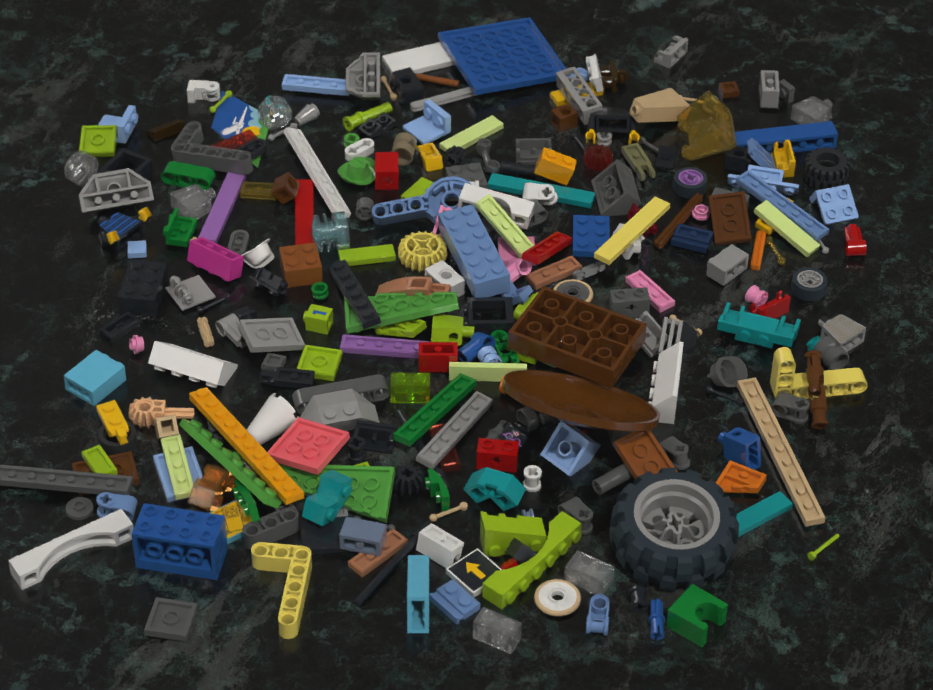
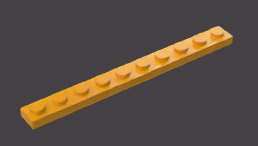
M207 387L189 393L190 401L265 483L277 493V496L286 505L304 498V491Z

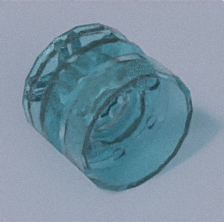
M344 211L332 213L331 221H328L326 214H322V222H320L318 215H313L312 237L313 242L317 245L318 253L323 252V244H325L327 252L331 250V243H334L336 250L349 249V231Z

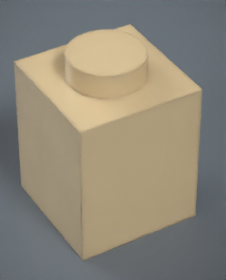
M176 415L159 417L153 420L157 439L179 435Z

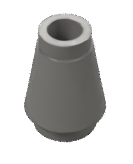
M313 103L307 104L293 119L298 126L317 119L320 112Z

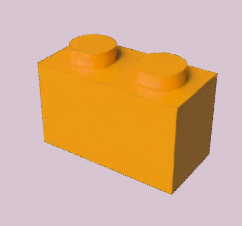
M544 147L536 161L534 173L567 186L575 171L576 159Z

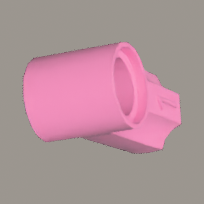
M512 258L506 266L510 274V281L514 282L522 275L529 274L532 269L531 262L521 258Z

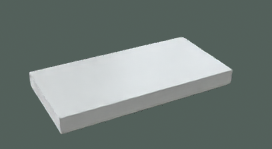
M441 42L382 56V61L391 75L393 71L411 67L414 73H424L455 65Z

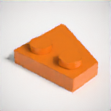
M730 460L717 479L716 484H719L723 491L728 493H758L765 483L767 475Z

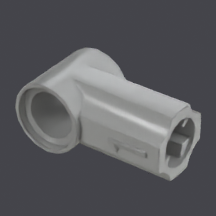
M232 313L215 322L216 329L222 337L227 336L237 347L243 348L247 346L238 326L239 319L235 314Z

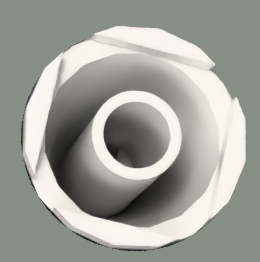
M276 393L269 396L247 428V431L260 445L284 433L297 419L293 415L296 412L294 408L282 396L275 397Z

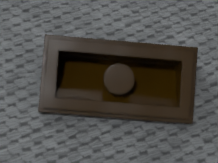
M176 119L147 130L146 133L156 142L180 133L185 127L184 120Z

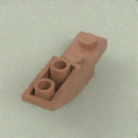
M405 277L379 285L376 294L406 293L407 296H415V293L422 292L423 295H432L434 292H451V285L432 283V277Z

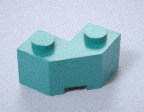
M485 467L472 473L463 490L476 503L491 498L503 511L518 506L526 488L513 475Z
M334 470L321 474L318 492L306 498L302 517L321 526L332 522L352 492L351 484L353 479Z

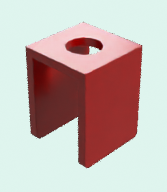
M376 152L375 190H398V152Z

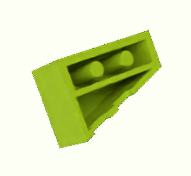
M481 511L480 541L483 554L487 557L510 555L505 551L514 537L535 552L540 551L544 546L546 533L542 518L517 515L516 518H511L501 513L498 516L487 515V512Z

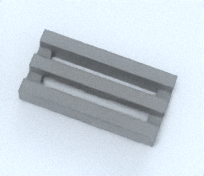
M664 317L657 354L664 351L663 346L667 324L670 325L666 349L672 345L675 326H677L674 345L680 342L683 326L682 320L676 321V319L672 318L670 320L668 317Z

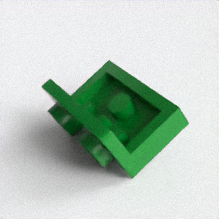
M175 208L173 214L169 215L168 225L163 230L166 244L188 247L198 224L197 218L180 216L179 208Z

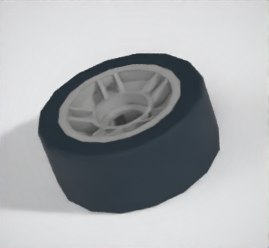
M815 268L799 269L792 276L791 291L794 296L804 301L820 300L824 297L827 290V277L822 271Z

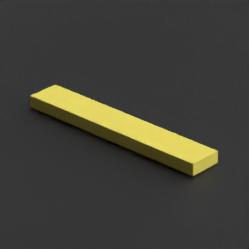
M654 197L594 253V258L610 265L670 209V203Z

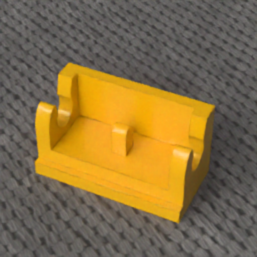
M785 140L782 148H778V142H775L773 153H771L776 166L775 169L784 170L783 177H794L796 161L790 140Z

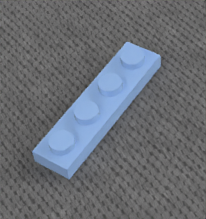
M285 74L282 82V90L340 96L350 95L346 92L345 79Z

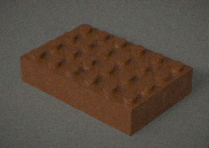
M543 286L508 332V349L612 388L645 342L647 323Z

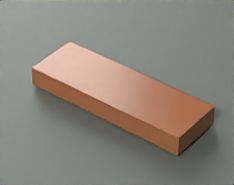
M570 256L527 274L526 280L537 290L549 285L551 282L571 276L572 272L580 270L582 265L573 256Z
M392 529L387 533V539L380 556L359 553L348 561V567L363 578L397 553L408 542V539L395 529Z

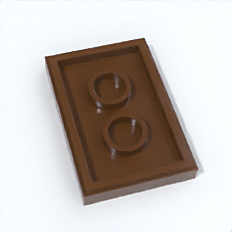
M745 191L709 196L715 246L752 242Z
M132 451L108 456L116 467L118 475L133 476V485L140 484ZM85 461L72 463L73 471L93 473ZM79 493V496L89 495L90 493Z

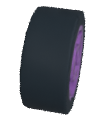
M694 167L679 169L674 175L673 189L677 195L683 198L691 199L695 193L703 195L707 189V175L702 170Z

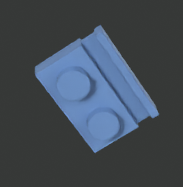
M753 137L747 141L749 148L747 151L751 158L761 167L775 169L773 157Z
M453 579L436 589L435 593L429 594V600L456 624L461 619L465 620L480 610V603Z

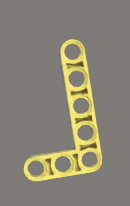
M781 347L774 352L770 378L774 397L776 398L780 392H787L797 397L809 399V383L806 379V373L795 374L796 364L791 350L787 347ZM860 368L824 371L826 397L859 394L868 387Z
M266 542L255 543L251 547L252 566L255 569L288 573L278 615L280 636L285 639H292L298 634L312 570L311 550L306 546Z

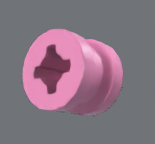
M756 285L751 286L745 295V301L755 303V307L765 304L768 299V293L764 290L760 291Z

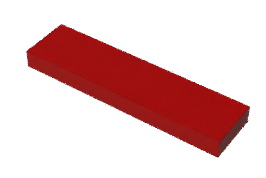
M555 232L523 252L521 259L538 265L570 245L572 238L563 233Z

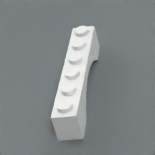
M122 509L112 512L8 560L11 575L20 588L24 590L41 582L54 564L71 553L96 546L117 547L132 540L133 523Z

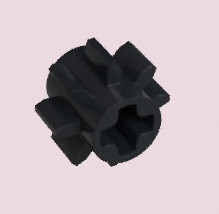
M453 145L445 151L447 154L445 160L449 166L463 165L466 162L464 158L466 152L462 147Z

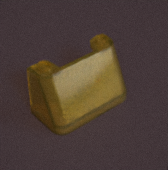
M707 91L677 115L678 127L683 132L686 131L688 133L689 146L686 144L682 146L681 152L686 160L690 159L693 161L729 151L737 145L732 114L711 92Z

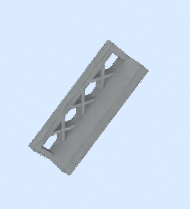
M575 66L556 72L557 87L569 104L577 110L583 124H588L590 113L602 110V104ZM574 74L573 78L566 77V75ZM574 83L581 84L580 87H575L573 85ZM581 93H584V94H588V96H587V97H583V96H580V94H581ZM588 103L595 104L594 106L587 107Z

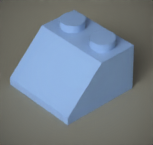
M560 421L540 455L567 475L572 476L591 462L600 444L578 428L568 426Z

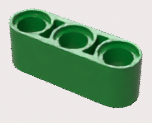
M175 161L168 162L161 174V179L166 184L201 191L208 190L215 178V172L208 167Z

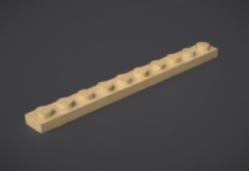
M756 377L737 381V388L805 527L825 523V515Z

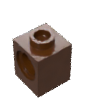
M569 103L551 110V124L559 132L577 127L579 114Z
M287 172L275 179L271 193L282 204H285L296 198L300 183Z

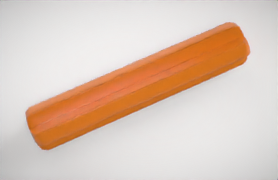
M758 230L756 233L750 266L751 270H760L766 239L765 231Z

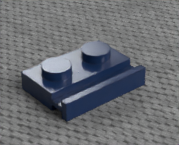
M678 224L671 239V245L706 254L714 232Z

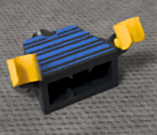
M602 107V110L589 117L588 132L585 134L586 143H588L589 139H593V144L596 143L595 132L630 133L628 144L630 145L632 140H635L637 143L639 142L640 136L636 133V120L625 108Z
M147 207L142 208L136 216H126L121 213H115L110 218L101 216L97 224L100 229L99 238L102 246H110L114 251L120 253L128 247V241H136L142 237V222H145L147 217L152 215Z

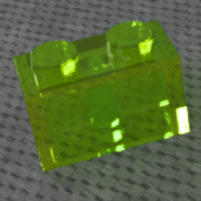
M391 373V403H428L430 401V373Z

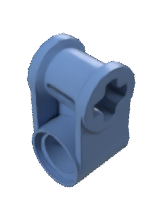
M109 492L100 493L97 496V504L99 505L97 515L102 518L122 509L130 521H132L137 506V499L131 495Z
M596 594L590 600L586 634L590 632L603 633L604 636L608 634L609 599L605 595Z

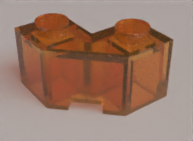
M207 464L204 468L205 475L202 479L197 478L193 484L188 503L214 511L222 504L223 491H231L235 486L233 480L237 478L224 467Z

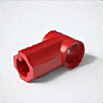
M849 224L848 227L844 228L846 256H865L866 240L862 239L860 227H857L856 224Z

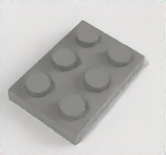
M292 317L245 319L239 321L238 326L251 353L303 350L305 346Z

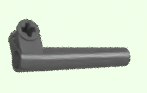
M674 436L659 443L677 470H684L690 466V460L687 457L689 448L686 444L680 442ZM625 463L593 480L592 486L595 492L601 495L633 478Z

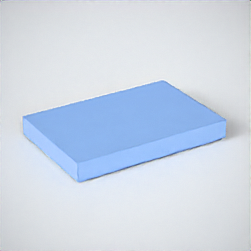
M193 447L184 448L196 496L206 494L207 487ZM164 453L153 455L168 502L176 501Z

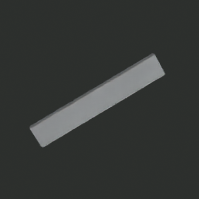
M476 391L418 453L416 461L434 469L491 407L493 399Z

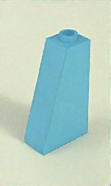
M408 555L407 633H429V555Z

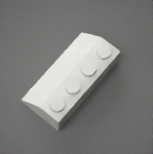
M154 341L148 362L155 365L154 369L165 372L168 369L172 371V375L182 377L184 374L189 376L188 380L198 383L200 380L206 381L207 386L217 388V385L225 386L238 364L159 341Z
M678 342L659 353L658 361H654L653 372L656 375L652 374L651 386H654V388H650L649 399L653 401H649V403L660 412L659 423L674 424L684 342Z

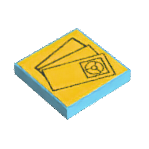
M237 500L210 512L212 514L225 515L228 544L242 538L243 526L251 522L249 516L245 517Z

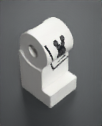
M189 80L187 87L188 103H195V100H208L211 102L219 100V84L214 81Z

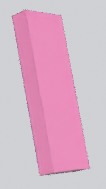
M641 270L626 276L625 282L632 288L647 287L650 304L658 312L661 313L675 306V300Z

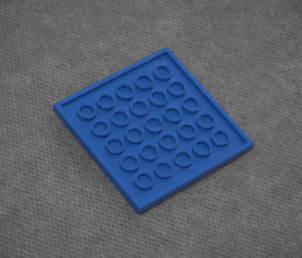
M530 17L438 32V39L475 95L556 81V72L566 69Z

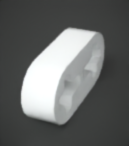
M364 138L345 148V159L349 161L354 157H366L374 152V141Z

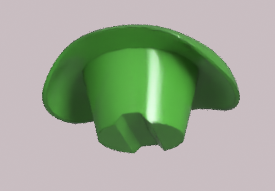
M354 157L338 169V174L345 182L353 185L362 186L370 184L375 180V161L369 157Z

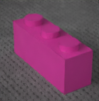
M204 237L190 240L188 262L193 263L196 267L207 270L210 274L221 277L224 281H232L241 277L244 256Z

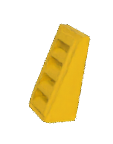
M433 143L416 146L427 172L443 168L442 156Z

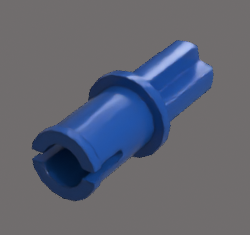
M660 599L650 602L648 621L651 623L650 637L655 640V634H657L656 640L664 638L663 623L665 622V616L663 615V602Z

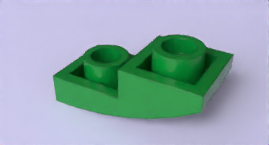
M430 468L428 469V477L424 478L425 489H429L431 497H436V503H440L441 511H447L450 509L448 489L438 473Z

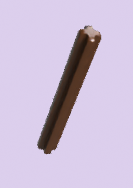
M695 193L654 240V247L661 249L669 241L678 224H683L692 214L695 206L700 205L703 201L702 194Z

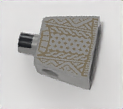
M838 315L833 319L822 316L818 321V325L822 327L820 339L832 337L846 352L864 342L866 327L844 315Z

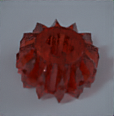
M603 144L589 145V148L585 149L584 165H587V169L599 170L601 172L602 169L605 170L613 163V151L608 146L604 147Z

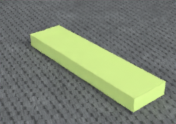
M490 116L441 142L440 149L445 152L453 145L466 149L477 143L479 139L486 138L503 129L504 123L494 116Z
M490 194L476 202L475 207L519 258H522L523 252L534 246Z
M767 200L754 209V213L806 257L819 249V243Z
M449 362V380L452 381L461 373L477 381L501 382L502 378L510 372L527 370V364Z
M180 434L160 438L175 500L196 496Z

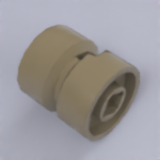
M399 133L395 137L391 152H398V165H408L413 160L417 140L410 133Z

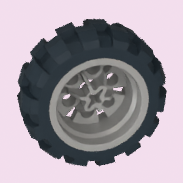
M661 468L659 473L654 475L649 471L638 476L633 484L629 483L618 495L616 504L613 506L609 536L611 547L616 552V558L627 572L630 570L634 571V578L646 586L653 583L660 586L659 590L674 592L676 587H684L686 591L692 584L700 588L703 586L704 580L710 583L725 571V567L732 561L739 535V522L736 519L737 512L729 496L723 497V489L712 479L708 482L701 479V473L688 469L686 473L676 472V468Z

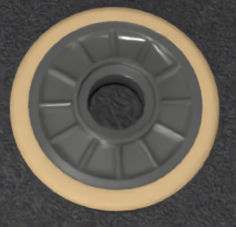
M564 280L553 288V290L567 295L570 292L577 293V295L570 296L589 303L593 298L592 288L580 280Z

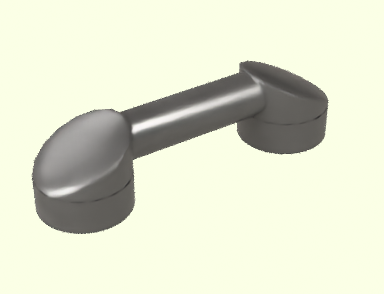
M481 138L477 141L476 150L483 157L486 165L485 172L497 173L500 169V163L491 160L489 156L491 141Z

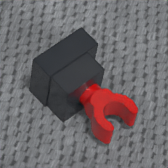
M514 537L505 551L512 556V559L504 562L501 569L505 570L510 567H516L519 562L523 564L537 553Z

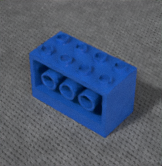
M143 503L132 532L136 568L217 580L228 551L225 515Z

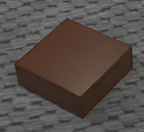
M735 81L719 83V90L723 98L739 97L740 91Z

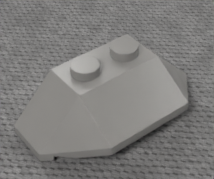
M362 53L360 58L356 59L346 68L347 93L362 100H380V53Z
M129 168L93 174L79 194L82 213L121 208L154 200L151 182Z
M352 388L314 395L300 418L344 431L354 430L357 420L379 423L375 405Z

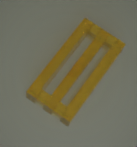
M243 181L240 198L276 200V197L271 193L274 183Z

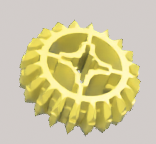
M418 230V233L411 232V235H405V238L401 239L398 246V257L401 264L405 265L406 268H411L412 271L418 270L420 273L421 270H425V268L442 260L445 262L447 245L444 238H440L439 234L434 235L433 232L427 233V231L420 232Z

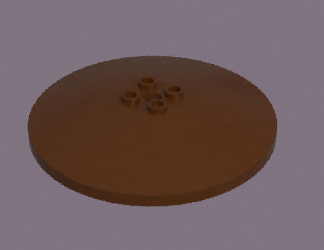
M518 370L506 374L502 384L503 390L516 401L546 416L564 422L571 427L579 426L608 431H646L658 426L660 412L646 400L614 386L611 388L590 379L574 375L540 370Z

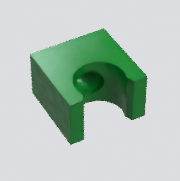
M692 584L668 609L666 627L703 647L706 644L708 625L701 620H710L722 626L726 622L728 604Z

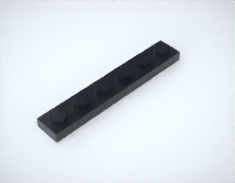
M346 260L337 261L329 265L328 268L363 329L381 323L380 316Z

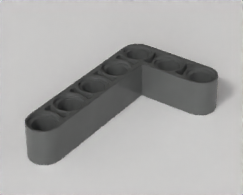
M197 121L186 124L171 146L175 162L246 175L253 171L251 154L248 151L201 145L204 137L201 123Z
M244 460V467H247V468H249L250 470H252V471L255 473V475H254L255 477L260 478L261 480H263V479L254 471V469ZM282 501L278 509L264 504L270 514L261 517L259 521L248 522L243 526L244 546L251 550L255 543H273L295 534L299 530V513L294 504L286 505Z

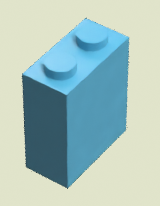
M98 350L92 352L64 375L66 390L93 406L126 381L125 366Z

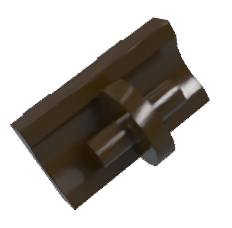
M609 61V66H600L603 88H611L612 93H617L616 83H624L628 80L627 71L622 69L616 71L615 61Z

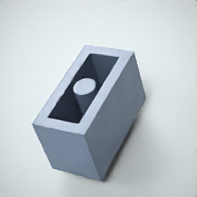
M351 517L345 518L339 534L340 549L375 556L381 555L387 539L386 524Z

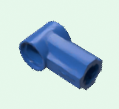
M475 332L470 342L458 350V359L461 362H472L477 358L479 350L483 347L492 346L495 348V338L482 332Z

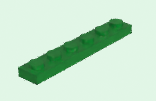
M460 373L393 433V440L409 447L413 445L477 386V380Z

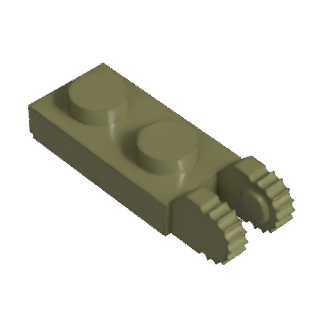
M638 143L621 147V152L634 172H636L640 181L645 180L643 170L647 171L650 179L655 178V170L651 165L652 163Z

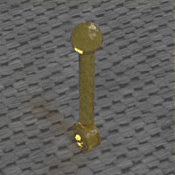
M768 236L766 242L770 244L778 257V263L781 265L785 264L786 259L781 257L772 242V237Z

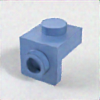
M510 281L511 291L501 293V296L512 297L513 305L517 303L523 304L529 299L528 296L533 292V289L530 285L517 289L513 282Z

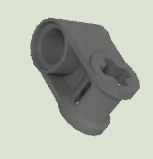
M780 392L771 405V409L776 417L798 424L808 421L809 415L807 410L810 407V402L807 399L791 395L787 392Z
M574 497L558 506V513L563 511L582 523V535L592 532L593 524L591 520L593 518V511L580 498Z

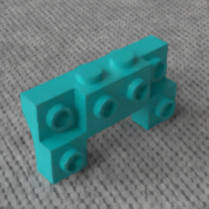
M727 302L718 320L717 330L736 334L735 340L772 348L774 343L792 347L800 329V319H797L795 325L785 323L786 316H782L779 323L778 319L745 312L744 306L741 307L740 312L730 310L731 303Z

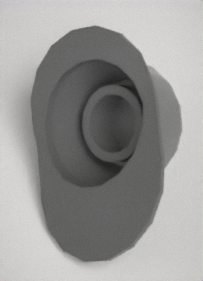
M735 356L719 358L717 362L712 364L710 374L707 375V378H711L713 383L719 387H737V381L747 379L748 377L746 365L740 358Z

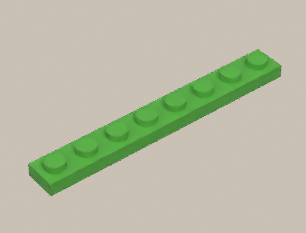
M183 418L179 425L260 501L274 508H279L282 501L276 497L277 493L265 487L266 483L260 478L255 477V473L252 470L244 467V462L233 457V452L223 448L222 442L212 438L213 434L201 428L202 424L194 419L189 421Z

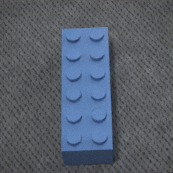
M473 204L438 213L439 231L473 297H490L511 291L510 274Z

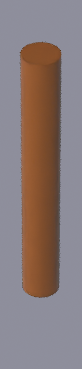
M415 73L420 81L452 87H459L460 84L458 80Z

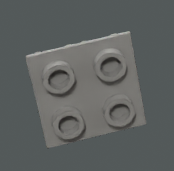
M199 275L181 281L177 276H172L170 278V286L165 288L182 311L216 298Z

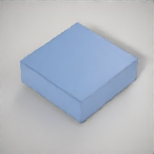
M146 240L128 241V258L147 257Z

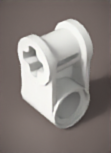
M525 183L522 199L529 201L537 200L541 205L550 206L557 202L558 195L549 184Z

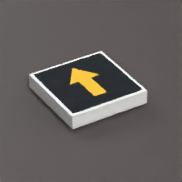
M477 548L446 568V574L474 598L482 593L483 582L495 571L502 569Z

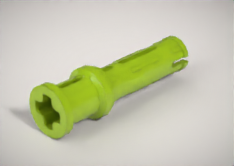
M385 102L365 112L358 111L353 116L344 117L343 125L347 131H353L355 127L361 126L369 118L375 119L384 112L387 114L391 113L392 106L389 102Z

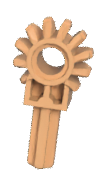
M142 396L140 400L135 399L130 404L128 415L134 426L138 425L140 429L143 426H147L149 429L150 425L154 426L153 420L155 418L176 415V418L193 419L195 410L194 408H166L165 400H152L151 397L144 399Z

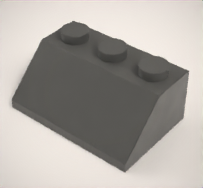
M618 159L591 180L602 216L627 215L633 203L637 206L641 204L631 169Z

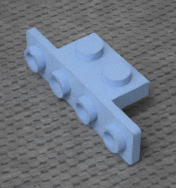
M754 165L748 166L750 172L776 191L789 196L798 195V184L782 182L784 170ZM728 174L727 184L733 187H741L735 182L736 178L740 175Z

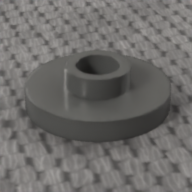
M84 497L74 498L66 505V514L74 520L86 519L91 516L94 510L92 501Z

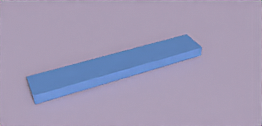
M749 170L736 178L735 182L761 202L765 200L770 202L816 242L828 234L829 229Z

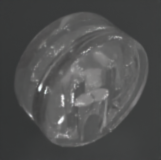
M271 96L263 100L259 105L258 117L266 128L277 130L289 123L292 117V110L283 97Z
M77 151L66 162L64 174L74 184L83 186L93 174L97 173L98 161L86 151Z

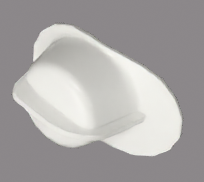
M270 239L242 254L241 256H244L243 261L252 268H261L274 259V255L268 245Z

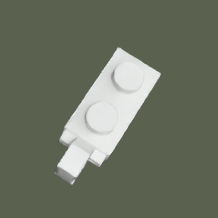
M596 54L587 56L586 64L590 74L591 85L596 87L597 92L603 91Z

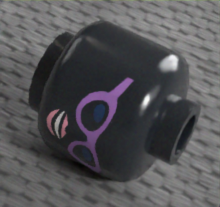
M518 420L508 422L501 432L500 438L501 440L519 441L520 450L530 437L529 428Z

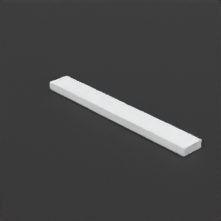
M285 128V136L333 216L349 218L351 215L349 208L300 129Z

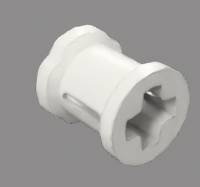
M527 466L523 473L525 477L523 485L526 491L537 492L541 488L539 478L542 475V471L538 466Z

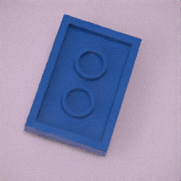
M573 215V256L594 257V253L610 239V216Z

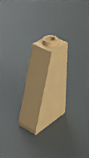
M672 88L634 98L629 114L638 123L685 121L691 106Z

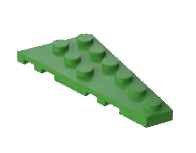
M422 292L415 293V296H407L406 293H378L375 296H368L380 316L381 323L367 329L459 309L457 293L434 292L432 295H423ZM344 297L348 334L367 330L363 329Z
M279 464L304 491L305 496H312L318 492L321 474L330 470L352 478V492L342 508L387 523L395 477L394 467L326 465L320 474L316 475Z

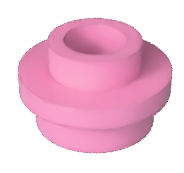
M702 204L695 206L692 211L693 218L699 221L707 220L710 217L709 208Z
M133 335L132 339L129 340V348L133 350L134 354H139V352L144 350L142 336Z

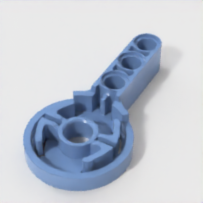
M449 176L435 181L429 189L427 188L424 195L374 205L372 208L373 221L377 225H387L419 218H428L435 224L441 205L451 209L458 208V204L452 207L446 205L445 200L454 197L459 201L462 191L459 189H463L465 183H471L460 177ZM414 206H419V207H420V208L417 209V210L412 209V207H414ZM396 209H401V210H403V211L400 212V213H395V212H394ZM380 212L385 213L383 216H377Z

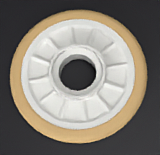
M553 579L542 583L536 589L534 600L542 612L552 616H565L578 608L581 602V595L577 587L572 583L561 579ZM554 595H560L563 597V599L554 600L552 597Z

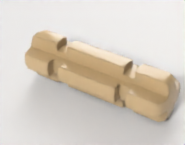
M199 317L197 324L204 346L207 348L209 346L212 347L214 339L206 317Z

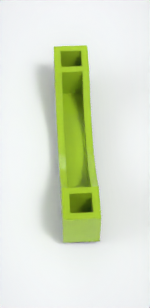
M563 511L559 513L549 523L548 537L542 549L530 560L519 566L495 571L483 582L482 597L500 609L511 604L519 593L524 592L532 581L537 580L545 569L551 567L557 558L564 555L570 546L581 539L582 523Z

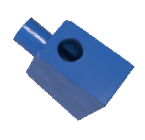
M736 427L728 433L724 431L719 435L718 441L724 446L725 459L754 470L761 467L760 436L740 427Z

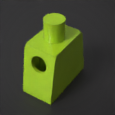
M440 313L433 315L431 342H458V346L462 345V337L471 338L474 334L473 326H463V317Z

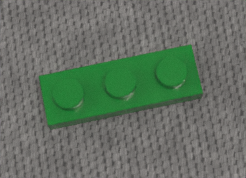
M234 479L233 495L238 501L240 508H242L245 517L249 516L252 523L259 521L256 502L248 488L238 479Z

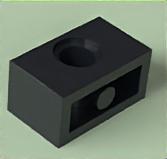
M411 67L392 72V79H390L391 88L395 89L398 98L404 104L424 99V86Z

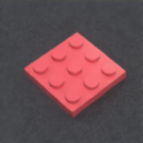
M298 417L267 453L277 463L319 475L350 439V435L347 431Z

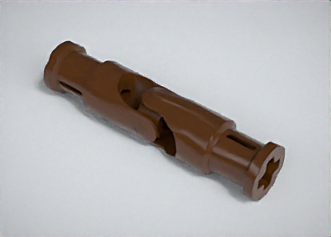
M815 350L804 354V358L807 360L806 379L809 383V409L813 419L811 427L813 429H825L829 426V422L826 418V411L828 409L824 387V370L820 361L822 353Z

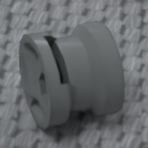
M367 197L357 200L356 216L359 219L369 220L373 217V200Z

